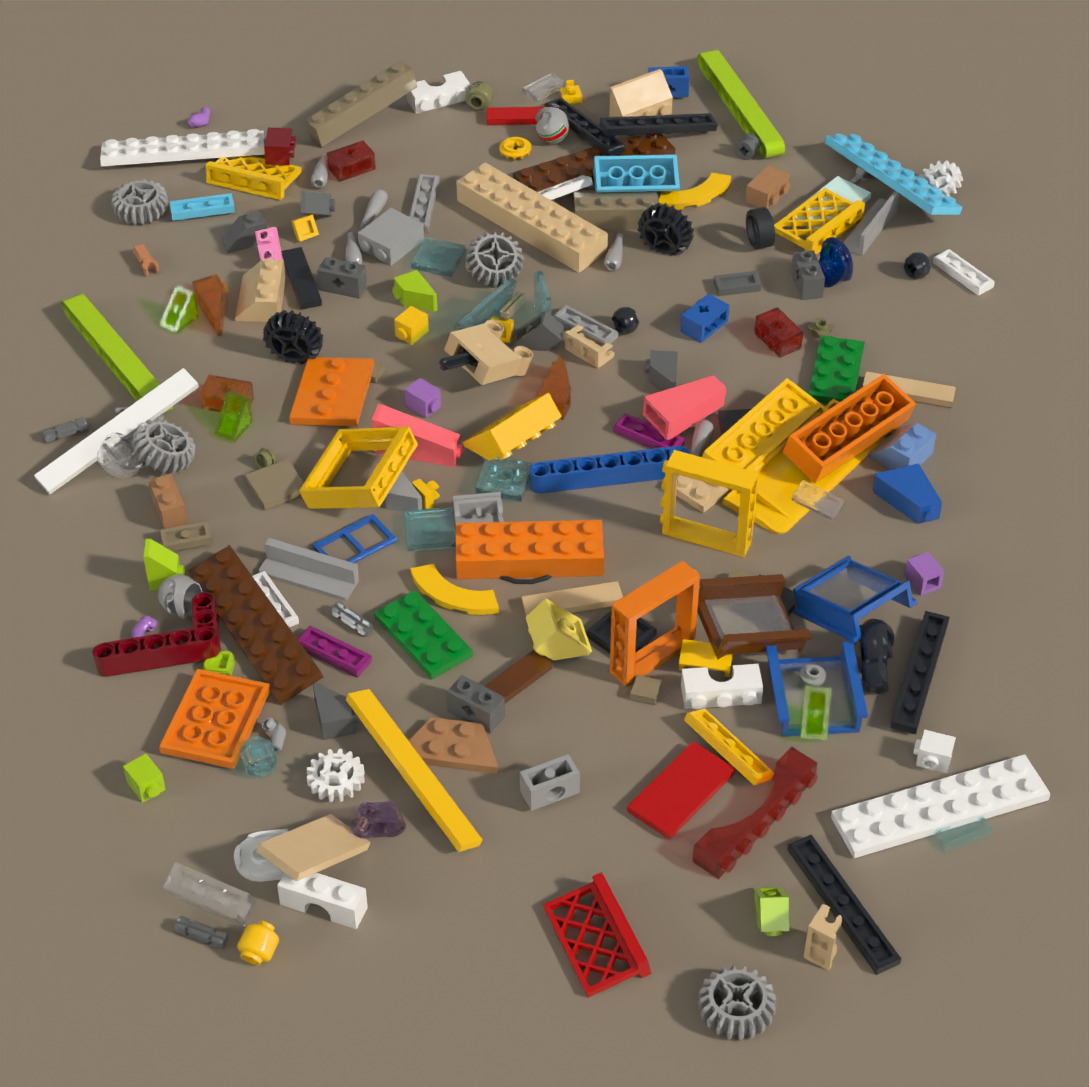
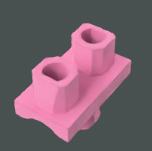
M272 227L255 231L260 261L262 259L283 260L277 228Z

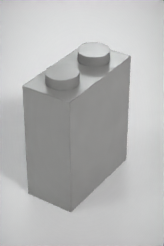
M390 208L358 232L359 249L392 266L424 241L423 223Z

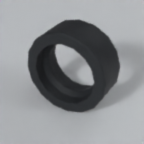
M766 207L747 211L746 230L752 247L754 249H761L773 246L775 242V227L770 211Z

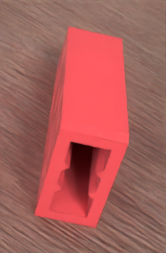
M713 375L644 396L642 415L666 440H670L723 407L726 387Z
M378 404L372 417V428L409 426L418 444L409 458L410 460L455 467L458 458H462L464 446L460 443V434ZM374 450L375 454L384 455L386 450Z

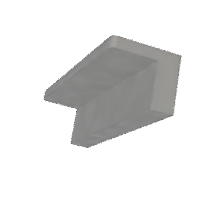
M895 191L888 200L878 198L845 240L843 250L863 256L897 212L900 195L898 192Z
M269 538L265 543L266 559L259 568V573L265 571L272 579L344 601L348 600L359 582L358 564Z

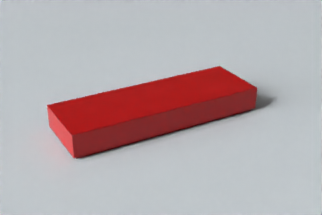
M486 107L487 125L537 124L536 115L539 110L545 107Z

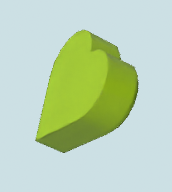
M221 651L216 657L205 660L203 670L232 676L235 665L233 653Z

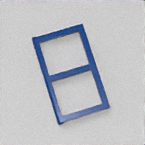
M371 514L312 544L316 552L328 555L321 547L344 536L360 553L347 560L348 562L355 563L396 542L397 538L374 514ZM373 522L388 539L365 550L350 533Z

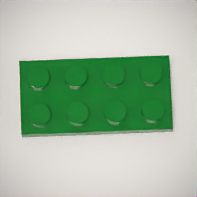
M821 335L808 394L818 402L828 404L833 399L841 402L855 393L865 342Z
M416 590L374 612L375 620L431 680L473 657V650Z

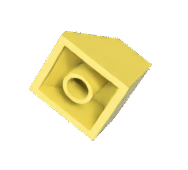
M547 598L525 617L529 627L528 632L534 643L533 648L539 655H545L552 660L585 656L592 652L582 620Z

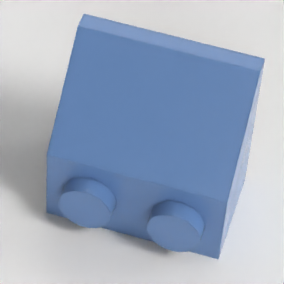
M918 423L897 428L868 453V457L891 470L914 464L921 465L933 454L937 433Z

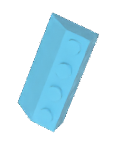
M677 155L594 156L593 178L594 188L597 193L680 191Z

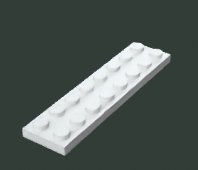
M250 129L247 132H238L233 130L221 134L217 132H210L207 135L192 133L180 137L169 135L166 138L155 136L146 139L128 138L125 141L110 139L102 142L100 161L101 166L264 155V131Z
M1024 754L833 810L831 819L852 857L857 858L1047 801L1050 798V792Z

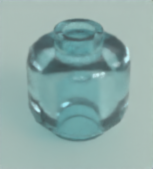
M262 737L248 739L240 750V758L244 770L251 776L266 777L271 774L278 764L273 744L270 740Z

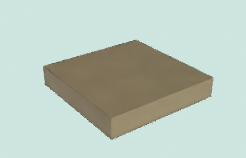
M288 459L245 474L246 482L264 510L301 496L299 490L304 482Z

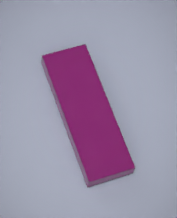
M627 413L613 426L614 433L651 449L684 446L685 438L678 435L670 440H666L652 424Z
M309 626L298 638L308 654L357 678L372 662L371 655L312 626Z

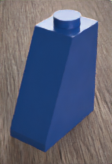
M919 464L875 473L873 492L917 524L939 519L942 501Z

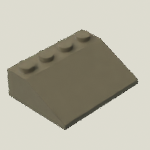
M582 188L573 192L574 214L601 230H638V222L642 213L649 206L659 202L657 191L597 193L595 188Z

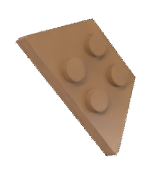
M431 717L409 740L426 765L498 774V763L482 723Z

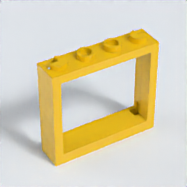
M410 427L339 429L299 490L308 509L380 507L418 445ZM386 450L364 486L328 487L351 451Z
M674 450L670 459L664 461L662 472L665 473L661 486L664 494L660 504L663 507L660 516V524H663L662 534L745 557L752 542L758 473ZM677 474L741 492L737 534L676 517Z

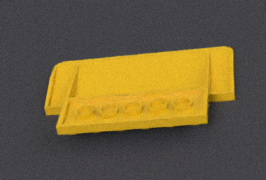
M787 378L704 451L702 457L757 472L758 483L754 523L772 533L784 534L868 456V453L883 441L885 437L817 483H814L783 453V449L792 433L840 402L833 399L826 406H823ZM732 490L723 499L722 504L739 513L741 492Z

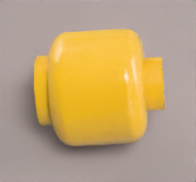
M259 921L258 924H248L237 944V948L241 953L240 957L244 961L256 966L270 961L279 944V937L274 932L275 927L265 921Z

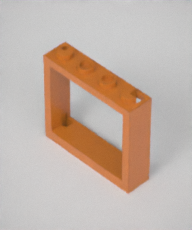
M684 561L679 562L612 603L610 673L626 687L635 682L637 675L644 676L679 654L683 639L695 641L700 575L696 569L693 570ZM677 595L675 628L635 652L637 619Z

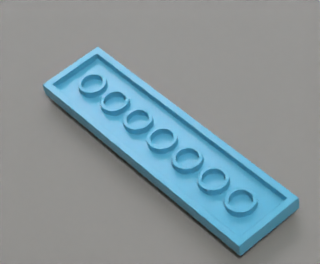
M839 133L826 136L825 144L929 214L960 215L963 207L956 203V199L942 194L941 189L930 186L927 180L918 178L912 170L904 169L901 167L900 162L889 159L886 153L874 149V145L862 141L860 136L856 134L845 136Z

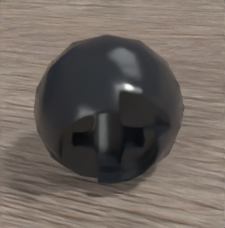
M914 252L905 259L904 270L910 278L922 279L930 272L931 261L924 253Z
M621 307L614 312L612 320L618 333L630 334L637 329L639 321L635 314L636 311L630 307Z

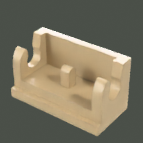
M577 325L570 331L567 330L565 332V349L597 369L614 357V352L612 350L608 351L613 347L612 344L606 343L601 347L594 341L586 338L582 332L578 334L583 329L582 326Z
M822 904L808 926L804 958L829 971L832 966V960L837 952V945L835 944L836 932L841 926L842 916H837L836 921L833 923L827 922L825 918L828 917L830 907Z

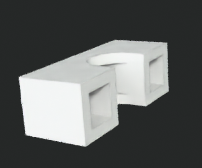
M462 71L443 75V85L430 86L425 80L416 82L417 88L407 93V102L416 114L466 101V93L470 88V83Z
M759 664L733 665L732 679L726 682L713 680L709 676L707 667L682 669L681 690L685 709L762 703L763 684Z
M284 873L277 885L280 905L306 913L310 903L317 904L328 911L331 922L357 929L368 908L366 888L319 873H314L299 881L293 880Z

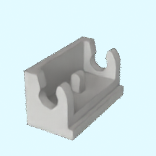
M501 492L453 496L455 527L456 523L504 522Z

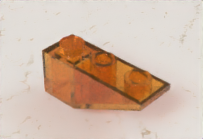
M560 354L557 361L552 363L549 376H545L541 391L538 390L535 396L537 398L549 393L562 416L559 418L561 420H564L571 406V386L563 354Z

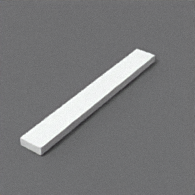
M184 368L36 473L34 475L35 479L49 495L131 437L141 423H146L147 420L153 421L199 387L198 383Z

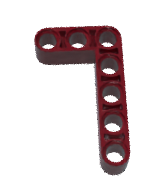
M202 592L192 598L194 628L104 642L95 646L92 653L98 674L104 677L205 661L216 657L221 652V642L214 596L211 593Z

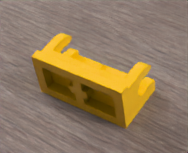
M683 639L679 670L682 671V669H685V666L695 668L707 667L710 670L724 671V677H730L733 654H727L717 660L711 643Z

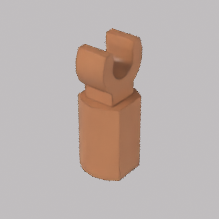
M144 244L134 246L133 254L143 268L144 275H149V269H155L156 272H159V264L153 259Z

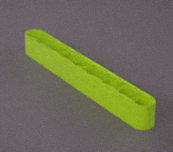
M716 49L699 53L697 57L699 68L746 134H753L759 139L761 145L758 152L764 159L784 155L785 144L782 137L720 51Z
M83 293L62 301V308L67 318L136 401L160 385ZM172 406L171 408H169L167 411H165L164 413H166V412H168V411H170V410H173V406Z

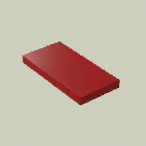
M693 741L627 806V812L670 840L735 774V768Z

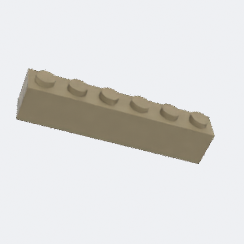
M400 60L324 109L313 114L305 120L310 138L323 147L417 88L413 69Z

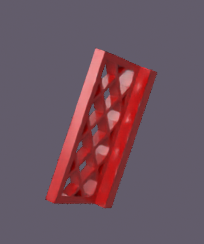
M602 872L592 876L593 882L543 904L544 910L588 998L638 974L641 979L651 974L648 959ZM592 892L595 899L591 907L578 904L581 897ZM561 906L570 908L565 919L554 916L552 910ZM575 910L588 913L584 924L571 921ZM593 915L606 919L602 929L589 926ZM568 926L581 930L577 941L565 938L564 935ZM586 932L599 935L595 946L582 943ZM605 937L617 941L614 951L600 948ZM579 948L592 952L588 963L576 960L575 957ZM597 954L611 957L607 968L593 965ZM616 959L628 962L630 966L629 969L621 973L612 970ZM590 971L603 974L601 982L589 986L587 978Z

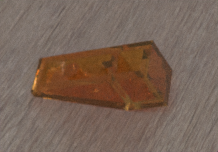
M215 274L192 281L195 300L217 336H221L223 333L228 288L225 281L221 282L218 275Z

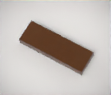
M533 650L484 687L505 697V703H507L550 671L552 663Z

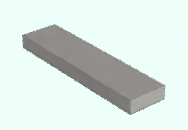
M419 174L409 217L423 223L424 232L428 233L440 177L438 175Z

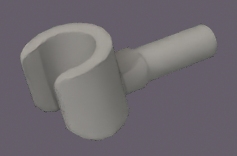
M858 166L856 169L857 175L850 179L849 182L854 184L859 180L867 181L869 174Z

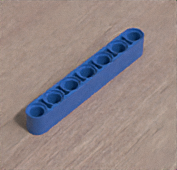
M672 446L536 462L530 466V489L535 493H550L661 480L665 477V473L662 472L664 461L670 459L673 451L677 450L690 454V451L683 446Z

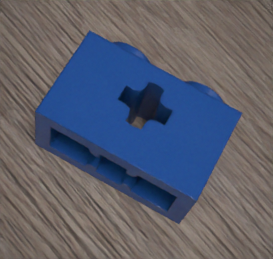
M687 66L648 68V73L658 69L663 71L673 98L689 97L690 76Z
M707 294L690 309L682 313L680 317V332L702 343L728 322L729 304L711 294Z

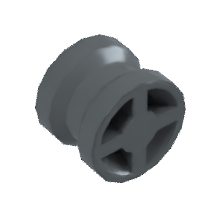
M746 134L736 144L735 150L739 157L747 160L753 157L760 149L761 144L755 135Z

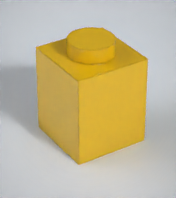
M410 306L394 319L395 336L413 345L429 331L428 314Z

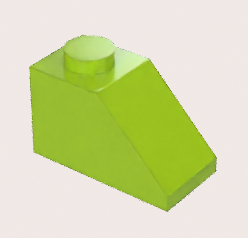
M418 270L394 277L392 292L395 299H399L404 307L413 306L419 310L438 311L437 294Z
M145 539L143 558L150 590H158L161 583L167 577L176 574L185 575L184 565H180L178 554L152 539Z
M782 887L754 888L757 924L760 931L765 932V935L779 936L782 935V931H789V897Z

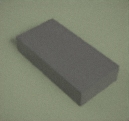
M756 271L714 276V285L718 296L761 291V283Z

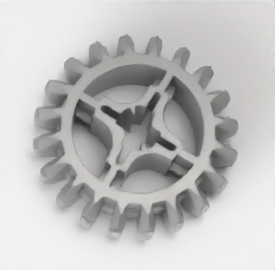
M146 179L143 181L136 180L135 182L129 181L128 184H121V188H116V192L112 193L111 204L114 214L120 221H126V224L131 222L134 225L138 223L144 225L146 222L152 223V220H159V216H164V212L168 211V195H166L164 187H161L160 183H154L153 180L149 182Z
M494 230L489 235L486 231L483 236L478 234L476 239L470 242L465 258L468 263L467 268L472 270V277L478 276V282L484 280L486 286L489 282L493 283L494 287L498 283L504 286L506 282L511 283L514 278H517L520 273L519 271L522 270L524 260L523 255H521L522 248L517 247V241L511 242V235L506 238L503 232L500 235H496ZM506 265H510L505 269L499 270V268L506 267Z
M156 418L154 421L147 420L146 423H141L135 431L132 440V448L134 449V454L139 456V461H144L146 467L151 466L154 471L158 469L163 474L166 471L173 474L174 472L180 473L182 470H186L194 459L196 445L193 443L194 439L188 437L189 432L182 431V426L177 427L174 425V422L171 424L167 423L165 419L160 422Z
M733 964L729 971L722 966L719 974L712 971L710 978L704 980L702 988L699 990L698 1008L701 1011L702 1021H707L708 1030L716 1028L717 1036L723 1032L727 1033L728 1040L733 1035H738L739 1040L742 1041L746 1034L751 1039L755 1036V1032L762 1034L765 1031V1026H770L772 1017L776 1013V996L773 994L772 984H767L766 976L758 977L756 969L751 973L747 972L746 966L741 970H736ZM718 995L722 997V1005L720 1007L717 1006L714 1000ZM754 998L757 999L760 1005L757 1010L752 1007V1000Z

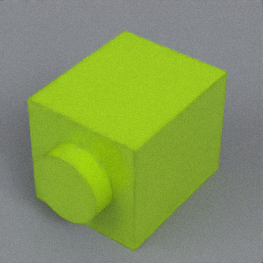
M147 754L123 766L126 782L142 803L166 790L162 772Z

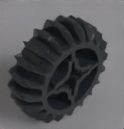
M658 202L644 210L639 219L637 231L641 233L640 238L645 240L644 245L650 246V250L654 249L657 252L669 254L670 256L674 254L680 255L689 248L694 237V229L691 227L692 222L687 220L688 215H683L681 213L682 209L676 210L674 205L669 207L667 203L661 205Z
M285 310L280 313L276 312L268 319L263 329V341L266 342L265 347L271 349L270 354H276L277 359L282 358L285 362L291 361L292 364L298 362L302 365L304 362H307L308 358L315 359L323 346L321 328L316 327V321H310L309 316H302L301 312L295 314L293 310L289 313Z

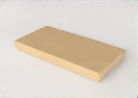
M329 814L259 843L256 852L293 880L299 881L367 851L370 841L332 814Z

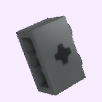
M803 251L793 253L791 274L801 300L823 298L825 277L815 252Z
M325 257L317 270L320 291L360 299L367 287L366 265Z
M463 675L447 691L448 712L467 722L482 723L485 731L491 733L505 717V697Z

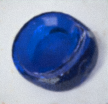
M835 237L825 239L821 246L818 262L825 277L824 287L830 288L839 281L847 282L851 280L853 260L844 242Z

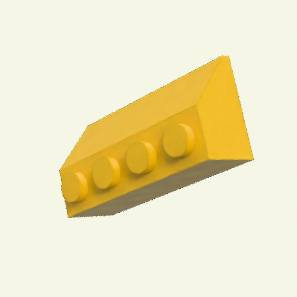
M546 393L516 407L463 441L462 444L489 461L497 457L499 460H503L512 455V449L516 451L527 445V439L532 441L541 436V430L545 432L556 426L554 422L562 416L550 394Z

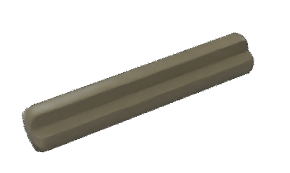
M517 292L499 310V318H504L506 321L509 320L526 302L525 297L527 295Z

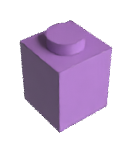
M419 378L405 389L406 407L427 418L441 407L440 389Z
M926 552L921 555H915L907 560L905 577L921 596L942 587L944 570L932 555Z

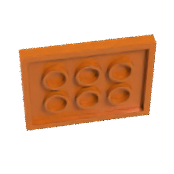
M308 358L289 416L290 424L357 427L371 381V374L375 364L374 359Z
M197 669L159 746L160 753L235 769L271 691L270 684Z

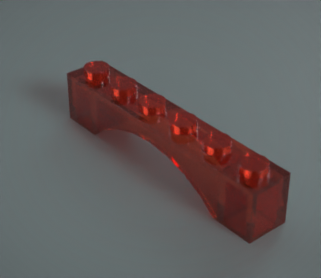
M791 747L776 762L774 787L763 805L753 814L739 822L724 827L711 828L694 845L692 862L718 880L725 872H731L737 860L742 855L745 856L750 852L754 842L758 838L762 839L767 834L774 821H780L786 809L791 804L795 805L799 801L802 792L806 788L810 789L813 787L818 778V775H816L818 763L794 747Z

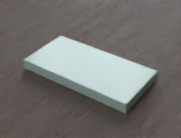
M839 176L823 187L853 203L858 199L865 203L871 198V192ZM824 196V197L821 199V201H830V200H831V199L827 198L826 196ZM809 207L808 210H819V207ZM822 207L823 210H834L833 207ZM837 207V209L842 210L846 209V207ZM820 216L809 217L810 220L821 219ZM824 216V219H833L835 216ZM796 217L795 220H806V217ZM800 226L804 229H808L807 226ZM811 226V229H820L822 226Z

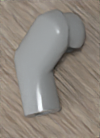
M266 717L262 720L261 727L271 738L269 751L278 754L282 750L286 730L277 720H274L272 717Z

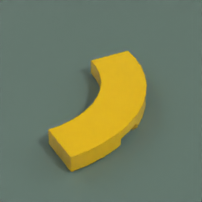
M711 173L709 178L697 187L682 191H662L659 203L661 205L667 203L669 207L674 205L676 210H683L686 206L695 205L699 207L711 202V199L721 196L727 190L731 183V176Z
M434 564L410 568L411 577L422 594L432 598L435 604L451 611L453 609L467 611V614L470 615L499 613V606L493 590L476 591L455 586L439 574Z

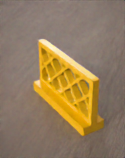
M255 156L219 158L216 162L209 161L206 164V183L282 200L284 198V190L302 173L301 167L294 165H265V159Z
M823 188L774 225L775 233L804 248L805 251H814L817 255L863 219L865 203L859 199L853 203ZM824 196L831 199L830 201H821ZM819 207V210H808V208ZM822 207H833L834 210H823ZM837 207H846V209L842 210L837 209ZM820 216L821 219L810 220L809 217ZM824 216H835L833 219H824ZM806 217V220H795V218ZM792 226L793 230H785L782 227ZM796 226H807L808 229H797ZM811 226H822L820 229H811ZM798 236H809V237L806 238V240H803V239H801V238L798 237Z

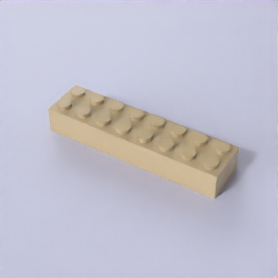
M486 162L456 181L458 202L578 273L607 254V232Z

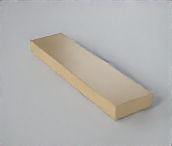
M866 371L862 387L882 374ZM886 375L913 401L952 408L956 387Z
M618 581L521 596V602L526 617L545 598L568 612L575 613L612 607V603L621 599L623 595Z

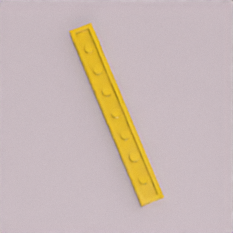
M366 689L348 693L347 703L456 850L461 852L480 846L483 839L371 690Z

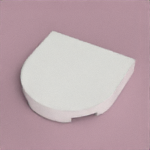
M288 829L258 831L249 834L248 838L237 845L234 851V861L238 872L251 881L281 880L284 872L256 851L259 843L286 833Z

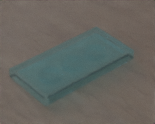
M512 277L505 281L456 324L454 331L484 324L492 316H498L500 314L499 310L511 299L517 281Z

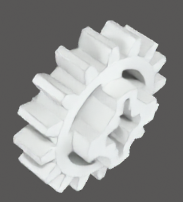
M948 160L944 164L938 161L935 166L931 163L930 168H924V174L918 176L927 180L930 186L941 189L942 194L945 196H950V193L956 194L955 188H960L962 186L960 182L963 181L959 167H956L954 162L949 164Z
M329 749L328 755L324 756L322 753H319V760L312 759L311 767H307L308 786H311L312 794H319V799L321 800L325 796L329 797V802H333L334 797H338L342 802L345 795L352 798L354 797L353 790L360 791L361 783L365 782L364 765L360 764L359 757L353 758L351 751L345 755L342 749H339L337 753L333 754V751Z

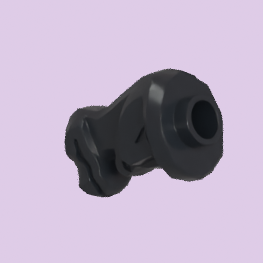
M872 618L859 625L862 638L858 641L860 643L862 661H864L861 675L863 683L868 686V693L882 694L889 691L887 660L893 657L892 647L895 635L889 624L883 620Z

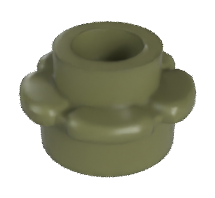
M261 448L255 454L256 465L261 469L275 464L276 456L274 452Z

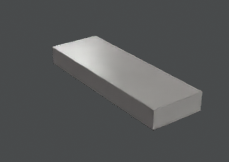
M567 305L553 315L569 331L577 325L582 326L583 329L578 334L582 332L586 338L594 341L601 347L606 343L611 344L618 338V331Z

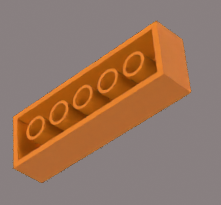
M882 374L792 433L787 440L783 453L810 480L817 483L907 422L916 403L891 379Z
M602 520L456 523L457 579H500V576L538 578L545 575H551L552 577L604 576Z

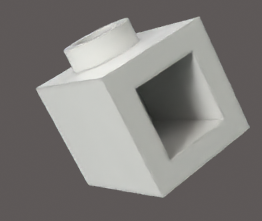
M924 730L922 740L916 739L913 754L918 755L916 766L947 773L956 737Z

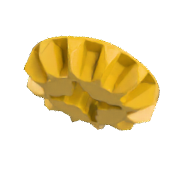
M521 137L507 138L499 145V151L502 156H506V159H523L524 156H529L532 151L531 143Z

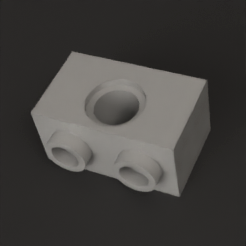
M567 754L520 771V792L530 810L533 811L580 793V772L570 755Z

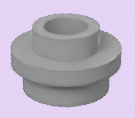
M809 664L801 669L800 679L807 688L816 689L825 682L826 673L822 667Z

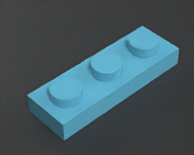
M232 193L169 201L172 221L219 214L225 215L235 212Z

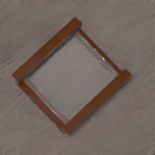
M783 574L700 579L697 613L717 660L727 654L766 652V646H777V651L796 649L799 652L803 651L806 641L810 640L812 636L809 629H794L780 598L786 582Z

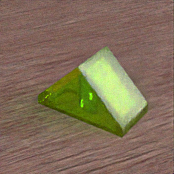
M176 285L160 325L179 334L195 321L199 315L196 294Z
M231 391L227 392L214 435L233 442L240 438L253 422L250 398Z
M805 685L800 708V738L827 740L832 688Z

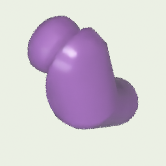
M208 107L201 108L200 113L193 114L188 119V125L191 128L206 126L209 122L211 110Z
M149 615L141 617L131 630L132 638L144 636L146 630L153 631L157 625L156 619L150 618Z

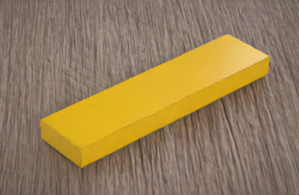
M705 708L686 714L684 721L753 785L772 779L774 772Z

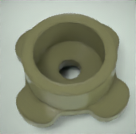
M817 318L814 323L808 325L812 335L820 339L821 335L829 336L830 331H834L835 328L833 324H829L824 318Z

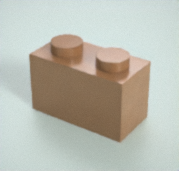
M768 165L747 185L745 202L758 208L766 207L769 209L784 194L788 193L790 189V174Z
M172 474L148 480L151 498L163 528L187 525L185 504Z

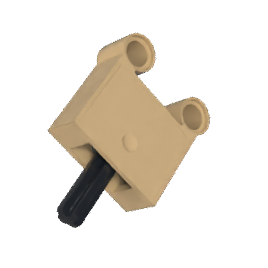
M487 320L484 324L451 332L444 349L450 357L441 359L439 364L443 371L462 366L479 384L485 385L515 375L524 376L532 360L533 352L524 346H517L512 351L500 340L504 326L496 320Z

